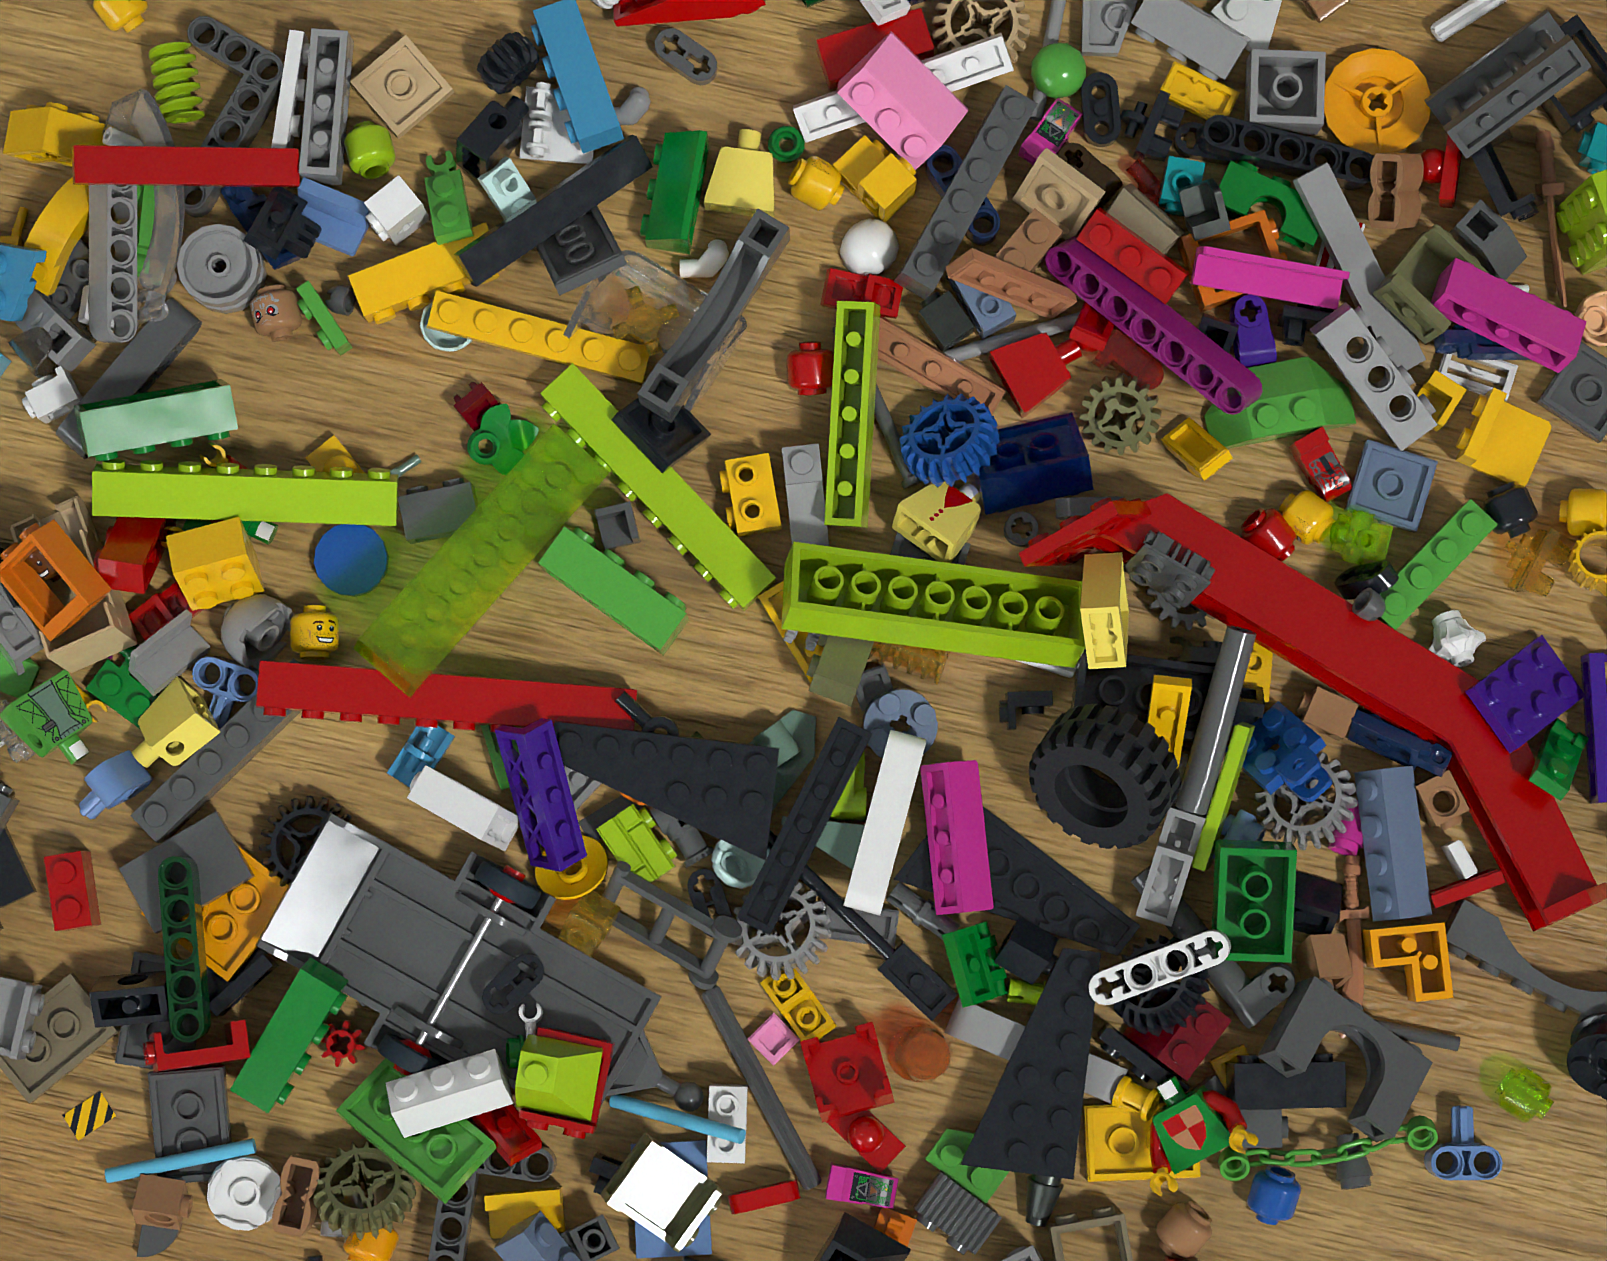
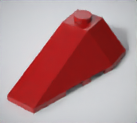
M619 0L617 4L613 5L614 23L617 27L732 18L740 14L755 12L761 6L766 5V0Z

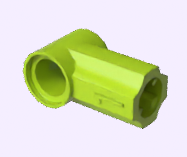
M864 752L829 820L866 821Z

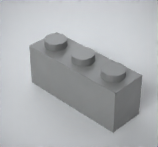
M1144 0L1131 21L1137 27L1135 31L1137 35L1151 43H1154L1156 39L1169 46L1166 51L1170 55L1183 62L1190 58L1200 64L1197 69L1200 73L1215 81L1218 77L1224 80L1228 77L1250 41V38L1187 0Z

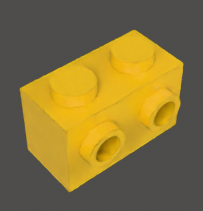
M769 453L725 460L726 470L719 471L723 493L730 492L733 506L725 507L729 528H737L738 537L782 530Z

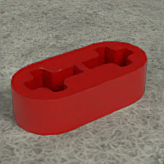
M797 1179L732 1193L727 1195L731 1214H739L800 1199L801 1196Z

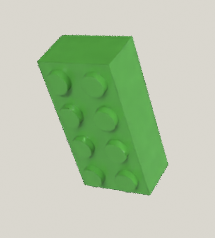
M564 526L538 562L541 568L664 656L689 621L688 615L685 612L687 609L685 607L686 604L669 592L664 597L655 591L657 587L654 585L655 582L640 571L636 570L634 575L626 571L624 568L627 565L622 558L607 548L603 553L594 548L596 546L594 539L578 527H575L572 532Z

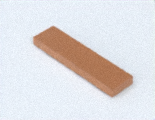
M973 248L946 266L948 278L1051 320L1077 302L1076 294L1069 288Z
M880 315L878 359L943 397L948 394L954 400L961 393L967 399L974 396L980 404L984 403L993 415L1007 391L1006 388Z

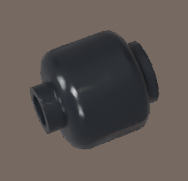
M1514 481L1487 492L1488 499L1483 502L1482 506L1484 512L1498 524L1493 529L1494 533L1504 534L1508 532L1510 539L1531 530L1529 523L1537 518L1538 512L1525 486H1516Z

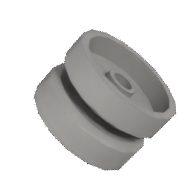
M222 224L204 226L189 235L180 248L177 269L181 283L198 303L210 311L228 314L242 311L250 306L251 300L257 296L256 291L264 288L267 272L264 258L260 252L243 241L246 235L235 227ZM226 264V269L221 272L220 267Z

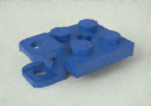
M1279 701L1267 710L1262 718H1258L1252 724L1255 728L1241 770L1267 793L1272 795L1285 783L1288 789L1301 800L1313 802L1332 785L1331 777L1321 766L1320 760L1316 756L1327 745L1321 736ZM1278 743L1280 746L1276 751L1273 749L1269 750L1274 744ZM1318 780V784L1315 787L1307 788L1310 781Z

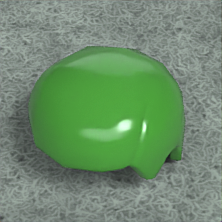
M1061 42L1052 43L1041 48L1032 60L1031 77L1036 88L1050 98L1069 97L1081 88L1086 78V63L1081 52L1071 45Z

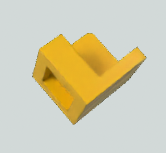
M1437 370L1427 377L1416 395L1419 397L1424 394L1435 408L1436 412L1431 416L1438 424L1432 429L1436 432L1445 425L1467 390Z

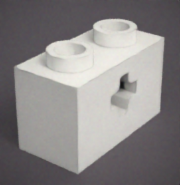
M399 175L364 202L370 212L365 216L370 226L383 242L390 238L396 246L430 220L422 202Z
M710 1084L708 1119L742 1128L746 1131L748 1085ZM708 1135L707 1162L745 1163L746 1136L743 1143L738 1144Z

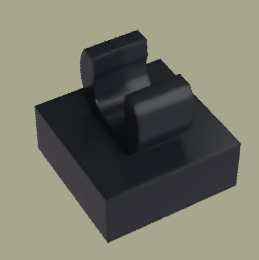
M598 1152L595 1154L589 1168V1172L599 1175L594 1193L600 1194L623 1163L622 1161Z

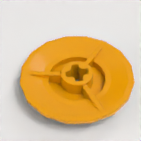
M1371 48L1352 53L1335 66L1325 83L1324 116L1328 128L1340 143L1347 147L1368 152L1373 156L1376 153L1400 152L1420 137L1428 123L1431 109L1424 100L1431 93L1426 77L1413 61L1392 50ZM1380 98L1383 101L1380 105L1381 109L1370 110V99Z

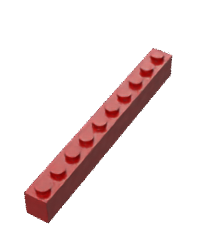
M260 661L256 708H264L263 715L286 717V711L290 710L302 711L301 718L324 720V714L331 713L340 714L339 721L362 723V716L378 717L377 724L400 725V719L415 720V727L438 728V722L453 723L454 730L475 731L476 724L491 725L490 732L495 733V729L502 725L524 728L541 718L551 719L553 726L555 721L634 730L635 721L615 701L624 691L636 701L637 689Z

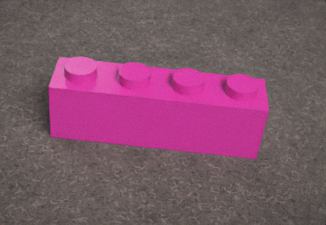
M1455 258L1439 275L1431 303L1447 319L1557 373L1561 372L1576 358L1586 321L1574 316L1571 312L1560 309L1540 299L1538 296L1527 293L1509 284L1504 279L1488 274L1476 268L1473 264Z

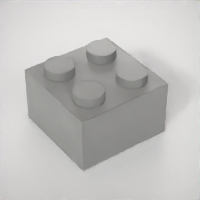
M1252 49L1246 59L1244 121L1295 134L1317 135L1324 125L1326 52Z

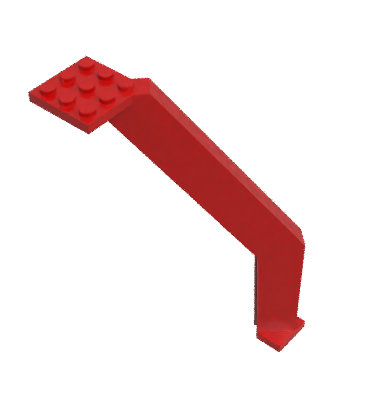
M1168 493L1147 501H1141L1140 498L1127 501L1126 498L1112 500L1111 497L1102 499L1090 506L1092 512L1081 518L1080 515H1075L1062 521L1059 524L1060 530L1051 535L1046 532L1028 541L1030 547L1018 553L1024 567L1069 566L1083 559L1084 555L1092 554L1099 549L1105 553L1122 552L1123 563L1126 564L1144 545L1143 540L1150 530L1155 533L1158 531L1175 540L1167 556H1169L1174 546L1179 542L1182 546L1174 560L1178 562L1186 549L1189 548L1191 553L1184 566L1187 565L1191 555L1195 552L1211 562L1210 566L1215 569L1209 580L1211 581L1210 585L1191 602L1192 605L1227 626H1237L1255 632L1257 634L1255 638L1257 644L1399 729L1409 730L1425 742L1428 741L1431 744L1438 743L1453 753L1447 770H1450L1470 809L1471 816L1533 932L1607 899V883L1597 885L1554 796L1529 781L1535 758L1528 743H1524L1521 747L1509 753L1466 694L1469 688L1479 682L1478 679L1378 619L1367 621L1352 612L1353 604Z

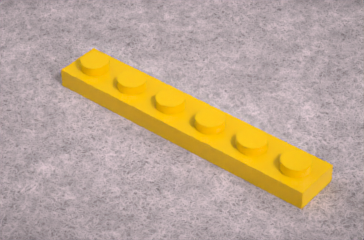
M437 290L435 291L426 326L428 329L568 366L573 363L577 368L640 385L643 383L651 347Z

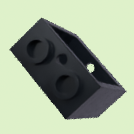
M1576 14L1562 24L1560 28L1565 35L1568 34L1592 66L1593 72L1607 89V53ZM1607 91L1571 117L1555 95L1543 102L1541 107L1562 135L1572 128L1578 133L1595 120L1592 114L1603 107L1607 112Z

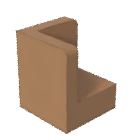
M1343 934L1309 935L1295 949L1302 981L1315 976L1318 979L1323 978L1330 982L1334 989H1339L1354 975Z

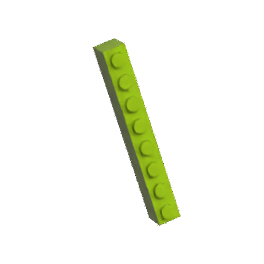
M573 363L540 393L545 401L541 406L555 422L562 419L571 428L567 435L579 448L582 449L587 445L596 454L591 459L606 476L611 471L621 481L617 485L618 489L631 502L637 498L647 508L642 514L656 529L663 525L672 535L667 539L682 556L688 552L697 561L693 568L706 582L713 578L721 586L722 590L718 594L732 609L739 605L745 611L758 599L760 594L764 593L776 582V577L672 467L662 474L618 428L612 419L619 411Z
M111 459L102 461V464H96L92 471V516L228 520L240 517L241 521L396 526L398 518L399 475L390 474V470L385 468L368 469V473H353V469L349 467H332L330 472H315V467L298 465L293 466L292 471L277 470V466L272 464H258L254 466V469H239V464L218 463L216 468H201V463L193 461L179 462L178 467L163 466V462L158 460H144L140 462V465H125V460Z

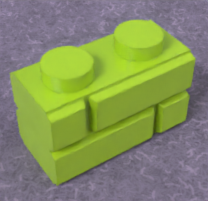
M632 804L596 829L618 862H627L631 866L630 871L650 883H653L676 867L672 859L678 855L666 838L660 841L651 830L657 824L645 807L638 810Z

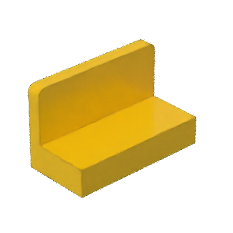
M562 1186L487 1193L484 1196L485 1211H488L490 1237L493 1239L502 1238L513 1225L540 1211L558 1233H562L566 1229Z

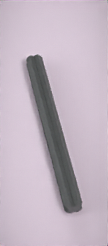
M714 986L712 989L704 991L702 998L803 1189L810 1190L821 1183V1177L719 986Z

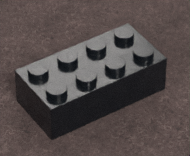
M1085 648L1077 662L1071 708L1081 705L1084 707L1087 704H1100L1102 708L1106 705L1119 707V711L1123 713L1130 711L1138 715L1137 719L1145 724L1153 676L1192 679V690L1183 741L1193 742L1215 667L1127 654L1126 667L1088 669Z

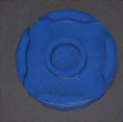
M340 524L334 526L322 535L315 548L314 565L319 579L328 589L341 596L357 597L370 593L377 587L388 571L389 555L385 542L374 530L365 525Z

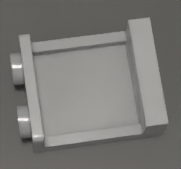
M0 976V1055L8 1056L10 1059L21 1060L26 1058L27 1053L30 1054L36 1040V1032L32 1031L35 1016H40L45 1000L44 994H40L42 985Z

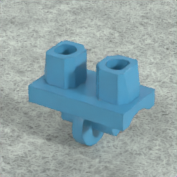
M440 726L438 728L416 727L387 773L410 787L414 776L422 771L425 765L435 770L456 736Z

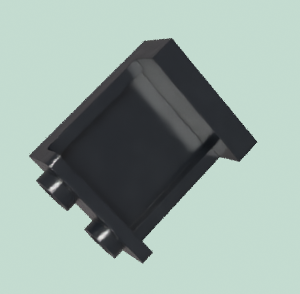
M1508 128L1471 156L1500 216L1522 222L1538 214L1537 207L1545 202L1542 196L1534 193L1518 199L1493 148L1513 138Z

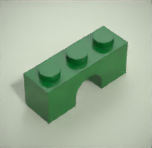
M1230 161L1219 183L1227 216L1237 219L1246 216L1251 206L1257 203H1268L1278 210L1281 217L1278 240L1309 253L1319 233L1298 191L1291 188L1292 184L1278 176H1272L1270 179L1257 173L1258 168L1248 162L1238 161V163Z

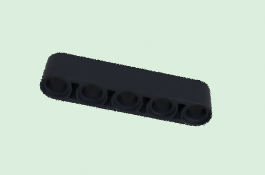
M1225 115L1210 117L1196 133L1198 148L1208 155L1235 162L1245 161L1258 168L1300 177L1318 167L1314 157L1315 154H1320L1327 159L1341 189L1355 191L1371 181L1370 169L1374 157L1362 150ZM1210 127L1220 130L1223 135L1222 143L1214 142L1209 137L1208 129ZM1245 136L1252 137L1257 141V152H1252L1245 147ZM1280 145H1285L1292 150V161L1282 158L1279 153ZM1351 163H1355L1362 168V179H1358L1351 174Z

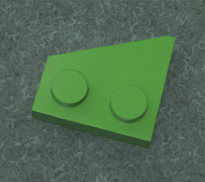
M946 1128L926 1155L925 1160L986 1204L1009 1171L960 1165L975 1133Z

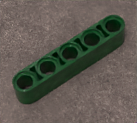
M180 855L168 857L161 862L158 868V885L170 1029L174 1037L181 1042H192L203 1038L208 1033L211 1027L199 870L193 859ZM176 862L183 864L187 871L186 878L181 883L173 881L170 875V869ZM179 900L185 901L190 909L189 916L184 921L178 920L173 913V907ZM181 938H186L192 943L193 952L188 959L180 957L177 953L176 945ZM184 976H189L195 981L196 991L191 997L184 995L180 991L179 983ZM187 1014H192L198 1019L199 1029L195 1034H189L183 1028V1018Z

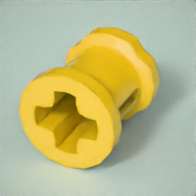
M1124 1076L1117 1085L1112 1105L1117 1108L1123 1106L1140 1114L1142 1120L1149 1121L1157 1109L1161 1095L1156 1088L1149 1090L1132 1082L1131 1077Z

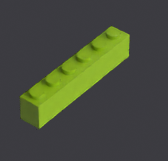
M837 301L824 525L868 528L881 307L874 302Z

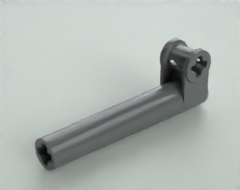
M1228 625L1226 628L1175 803L1176 807L1184 811L1199 815H1207L1257 635L1251 630Z
M1151 865L1131 880V883L1141 895ZM1182 896L1172 927L1165 925L1171 934L1180 940L1209 930ZM1207 937V945L1196 950V953L1200 956L1211 953V937ZM1194 942L1189 943L1193 948L1195 947ZM1224 960L1218 965L1207 968L1210 975L1208 981L1247 1029H1250L1265 1018L1278 1004L1290 996L1295 987V974L1292 968L1282 962H1274L1268 965L1251 979L1235 961ZM1275 973L1278 977L1283 974L1286 975L1285 988L1282 989L1278 985L1272 988L1270 986L1271 974Z

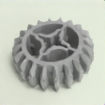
M1324 752L1318 755L1321 766L1331 777L1332 784L1335 787L1336 797L1334 804L1328 802L1326 797L1320 795L1315 801L1310 804L1306 802V805L1302 806L1298 800L1300 798L1290 791L1285 783L1272 795L1266 791L1255 793L1256 801L1261 803L1256 808V813L1259 817H1265L1261 824L1266 830L1272 829L1271 836L1274 840L1281 839L1284 836V842H1292L1294 844L1296 839H1298L1297 842L1300 850H1306L1308 841L1312 840L1315 848L1320 849V838L1326 836L1328 842L1334 843L1335 838L1332 831L1336 829L1342 834L1347 831L1341 820L1353 821L1354 815L1348 809L1357 806L1356 798L1350 796L1356 792V787L1354 783L1348 782L1351 778L1348 770L1339 771L1341 764L1337 759L1328 763V756ZM1318 780L1310 781L1307 788L1315 787L1318 784ZM1278 796L1283 797L1286 803L1292 805L1290 823L1282 819L1277 813ZM1320 815L1325 817L1315 824L1306 825L1313 816Z
M801 882L796 884L787 903L797 905L802 909L798 912L792 910L782 913L778 920L780 924L783 923L785 926V934L789 939L788 943H786L782 935H778L776 926L771 936L758 930L756 931L757 936L752 938L753 927L736 920L742 927V934L739 940L733 943L734 945H741L735 953L738 958H746L744 965L749 970L757 966V974L760 977H764L770 968L773 980H779L782 970L785 971L788 979H793L795 975L793 969L796 967L803 974H807L808 968L805 962L810 960L815 965L819 964L820 960L814 952L816 950L826 952L828 949L827 945L820 939L831 937L830 929L823 927L831 922V918L828 914H821L826 908L824 902H815L817 895L812 889L804 893L805 887ZM743 895L742 900L744 902L748 895ZM735 907L734 913L737 916L742 907ZM810 921L808 936L801 947L798 948L796 936L800 930L805 928L804 924ZM774 946H781L785 948L788 955L769 956L759 950L764 947L768 950Z

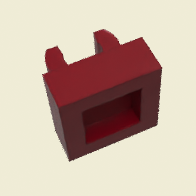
M475 382L468 384L472 390L463 398L458 394L454 396V401L456 402L453 405L473 431L480 429L484 413L489 408L499 405L498 401L482 382L478 385Z

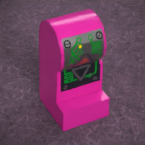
M1057 98L1033 132L1023 142L1018 156L1034 165L1045 148L1058 155L1083 114L1060 98Z
M831 1162L825 1198L840 1202L868 1204L893 1209L899 1178Z

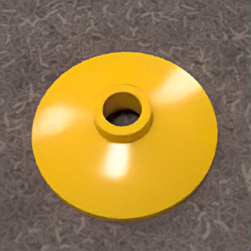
M582 835L587 853L586 857L561 872L535 867V878L540 889L545 894L561 900L576 899L593 891L602 882L608 869V857L603 846L595 839ZM545 849L542 852V855L546 856Z

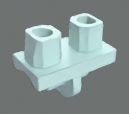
M505 156L493 169L477 178L504 220L536 199L509 157Z

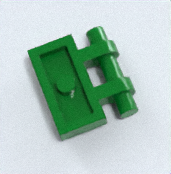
M137 644L118 652L125 657V661L120 667L107 659L85 689L140 729L138 725L139 718L158 698L160 692L153 696L128 671L131 652L140 646Z
M987 921L942 935L963 1008L1008 994L1004 981L1007 978L1006 971L994 963L997 956L995 946H998L995 935H991Z

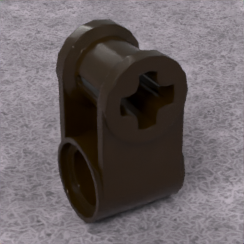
M1069 143L1059 151L1057 156L1065 162L1073 157L1077 159L1076 166L1072 167L1105 191L1094 212L1098 208H1103L1123 186L1121 179L1081 144Z

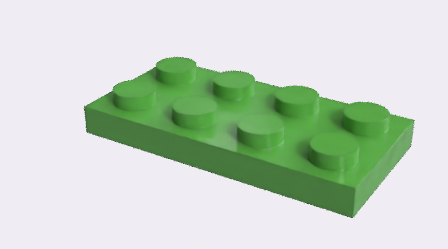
M385 1058L340 1105L336 1112L344 1121L446 1204L496 1150L497 1146L494 1141L467 1119L404 1138L390 1111L386 1082L405 1077L406 1075L394 1069V1063Z

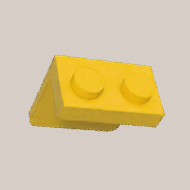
M1493 387L1485 395L1480 394L1476 399L1471 414L1475 417L1470 428L1465 427L1458 439L1456 448L1460 449L1455 461L1506 484L1514 481L1516 486H1526L1549 436L1551 424L1545 419L1505 402L1507 393Z

